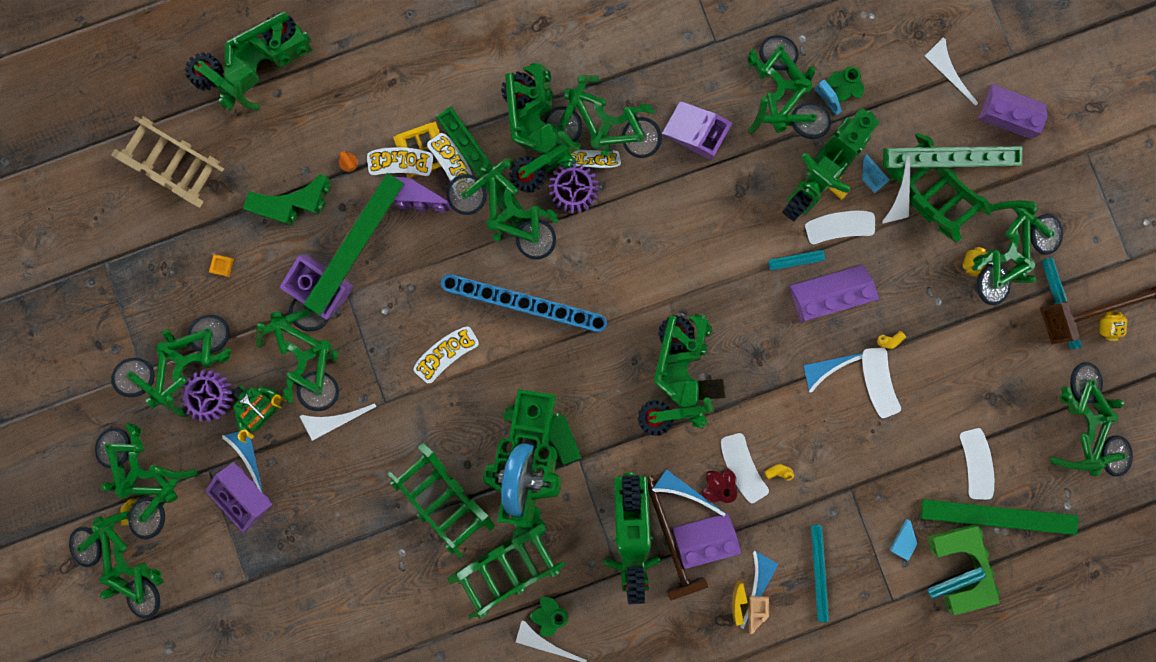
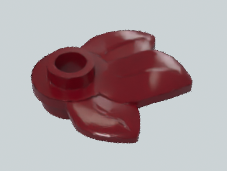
M728 468L723 475L716 471H708L706 480L709 487L701 491L702 496L710 502H718L720 500L724 503L734 502L738 493L735 488L737 479L733 471ZM725 490L731 491L729 497L724 496Z

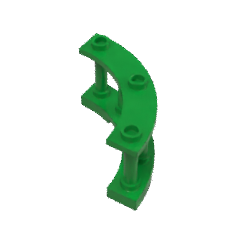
M918 132L915 134L919 143L915 148L934 147V142L929 136H924ZM933 167L918 169L910 176L909 203L927 222L933 221L940 227L938 231L957 243L962 239L959 231L960 226L978 211L988 216L991 214L989 201L970 190L957 178L956 173L948 167H934L942 178L924 194H920L914 183ZM886 168L892 180L895 181L897 179L901 185L904 168ZM948 184L957 194L941 208L935 209L928 202V199ZM962 199L972 205L969 210L955 221H950L944 217V214Z
M422 443L418 447L422 453L420 459L398 478L391 472H388L387 475L392 480L389 483L396 491L400 490L418 511L416 516L421 522L424 523L426 521L446 543L444 546L451 555L455 553L461 558L463 555L458 550V546L479 527L485 526L491 531L495 525L490 517L473 500L471 501L464 493V489L457 481L449 476L445 471L446 468L435 453L426 444ZM425 464H430L434 469L431 471L432 474L409 493L402 484ZM437 479H442L447 485L446 491L423 510L414 499ZM456 495L462 502L460 504L461 507L438 527L429 515L448 498ZM471 512L476 517L474 522L451 542L444 532L465 513Z
M543 523L526 530L524 534L518 537L515 536L477 558L478 561L476 560L470 565L462 567L447 577L450 585L456 582L462 584L476 610L468 615L470 619L475 617L480 619L486 616L491 607L514 593L519 595L526 590V586L548 575L554 577L561 572L560 568L565 565V562L562 561L554 564L540 540V533L546 530ZM529 540L531 543H534L547 566L546 569L540 572L524 547L526 545L525 542ZM513 548L515 551L518 550L532 575L522 582L519 581L506 558V552ZM494 559L501 563L513 585L512 588L502 594L487 570V563ZM474 571L480 572L494 599L484 605L481 604L468 581V575Z

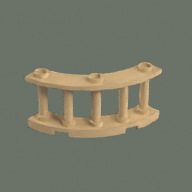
M135 116L134 120L140 123L137 131L125 150L122 149L120 152L115 149L111 155L139 172L142 169L145 170L146 176L200 208L204 201L198 198L200 195L198 193L214 167L220 171L224 170V168L219 166L220 161L211 156L207 159L192 150V145L186 141L178 142L153 127L154 122L144 116L142 119ZM149 128L161 137L146 161L139 163L132 159V153ZM169 140L180 148L165 172L158 174L152 170L154 168L152 165ZM189 152L196 156L182 181L177 184L171 182V176L185 153ZM202 162H206L207 165L192 189L187 187Z

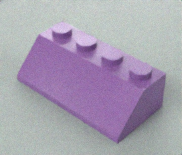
M863 265L789 286L800 322L879 300L874 281Z

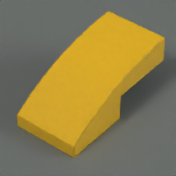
M741 580L736 581L732 597V614L736 626L744 624L740 605L748 603L744 584Z

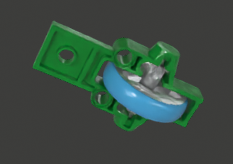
M517 390L509 438L500 440L497 446L495 463L487 464L483 474L484 483L501 492L502 499L497 522L531 527L536 499L557 497L560 493L562 480L559 475L554 473L557 451L553 446L548 445L557 395ZM536 406L538 414L535 417H531L530 409ZM522 440H536L537 447L532 444H522ZM511 443L512 449L510 452H507V445ZM545 449H548L549 456L544 459L543 452ZM509 515L514 517H523L522 521L509 518Z

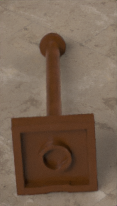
M1153 286L1151 291L1072 315L1068 301L1041 307L1040 311L1045 321L1051 344L1080 339L1075 322L1148 299H1156V286Z
M653 475L647 476L648 491L680 579V586L667 590L670 600L672 601L709 588L706 579L703 577L694 581L687 578L658 493L652 490L655 486L654 481H656V478Z

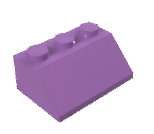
M992 84L978 120L1033 139L1042 133L1048 115L1045 103Z
M308 254L299 255L279 288L304 304L327 267ZM344 279L327 308L320 316L328 320L345 302L354 286Z
M234 462L218 472L205 490L243 534L266 514L272 506L269 498L261 493L257 485Z
M725 513L724 517L717 515L672 528L684 569L741 554L738 539L728 513Z

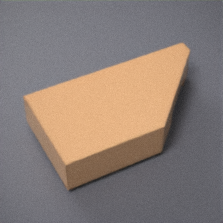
M748 596L749 633L753 634L769 618L768 596Z

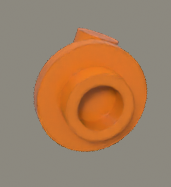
M346 151L339 154V166L343 171L352 172L357 168L358 160L354 154L346 153Z

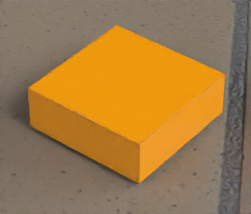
M213 254L209 273L230 277L234 259Z

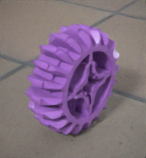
M575 163L573 167L566 168L565 170L559 166L560 173L557 171L553 172L556 178L550 177V182L554 184H549L548 189L552 190L549 192V196H555L551 201L552 203L558 202L556 205L558 209L563 205V212L570 208V213L574 214V208H577L578 213H581L582 206L585 210H588L586 203L594 205L592 199H597L598 195L593 192H599V187H595L599 181L592 180L596 177L595 173L588 175L591 168L588 167L584 171L583 164H581L580 168H577ZM572 174L569 182L559 184L565 176ZM577 175L585 178L589 186L579 183ZM573 180H575L576 188H579L574 192V196H572L571 188H569V186L573 185ZM558 190L568 193L570 202L564 200ZM588 192L583 200L576 202L578 194Z
M201 370L200 374L195 372L193 377L187 378L189 383L183 385L186 389L180 391L181 394H184V398L179 399L180 401H185L182 408H188L187 415L193 414L192 419L199 418L200 422L205 420L211 422L213 418L216 420L220 419V414H227L225 409L231 408L227 403L232 402L234 399L229 398V394H233V390H228L231 387V383L225 384L227 381L226 377L221 378V373H214L213 370L208 372ZM205 381V384H202V388L199 391H195L197 386ZM215 385L218 387L220 395L215 392ZM206 393L209 394V396H213L214 398H205V396H202L200 394ZM194 398L198 400L199 406L196 405ZM214 401H219L214 409L208 411Z

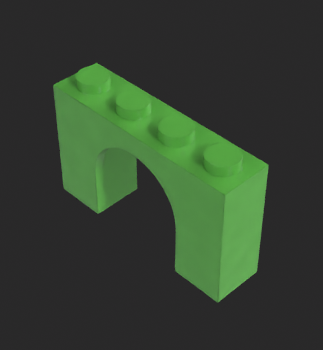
M969 524L927 535L932 555L942 557L957 552H966L973 559L975 569L981 567L986 574L985 579L943 595L948 612L957 615L1000 603L998 598L1000 597V592L993 580L995 577L994 571L988 562L989 553L982 541L984 535L978 526Z

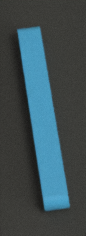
M452 274L445 275L441 280L442 288L451 294L596 333L604 331L607 326L606 318L597 313ZM450 279H454L455 286L451 289H448L446 287V282ZM472 284L474 286L473 292L465 293V286ZM491 289L492 296L488 299L483 298V291ZM504 294L511 296V300L507 304L501 302V297ZM522 299H527L530 302L529 306L525 309L519 306V302ZM540 304L548 306L546 313L541 314L538 312L537 308ZM564 309L567 315L559 319L556 316V311ZM583 314L585 321L581 324L574 321L575 315ZM597 318L601 319L604 323L600 329H596L593 326V321Z

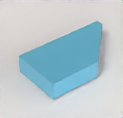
M825 79L822 80L815 90L834 115L837 116L842 112L837 95Z
M868 154L863 157L862 180L873 193H876L890 179Z
M906 519L890 551L908 561L917 546V541L911 521Z

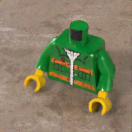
M242 385L238 386L233 391V394L239 399L233 406L239 430L238 439L246 444L245 439L247 436L251 439L254 437L249 430L251 432L258 431L279 408H282L280 402L282 400L286 402L287 400H284V397L274 388L260 386L258 388L252 387L247 391Z

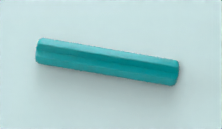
M823 250L774 258L768 261L770 270H777L825 260V253Z
M979 567L929 588V595L932 599L938 598L985 579L986 574Z

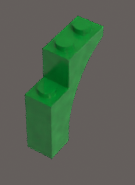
M319 174L305 188L282 196H267L249 191L243 209L291 226L292 222H295L297 219V208L316 215L323 211L326 193L328 194L331 190V180L327 176Z
M515 405L505 408L506 412L502 413L504 421H512ZM536 406L530 409V416L535 417L538 414ZM560 412L554 414L549 440L558 451L563 465L581 459L565 414L562 416Z

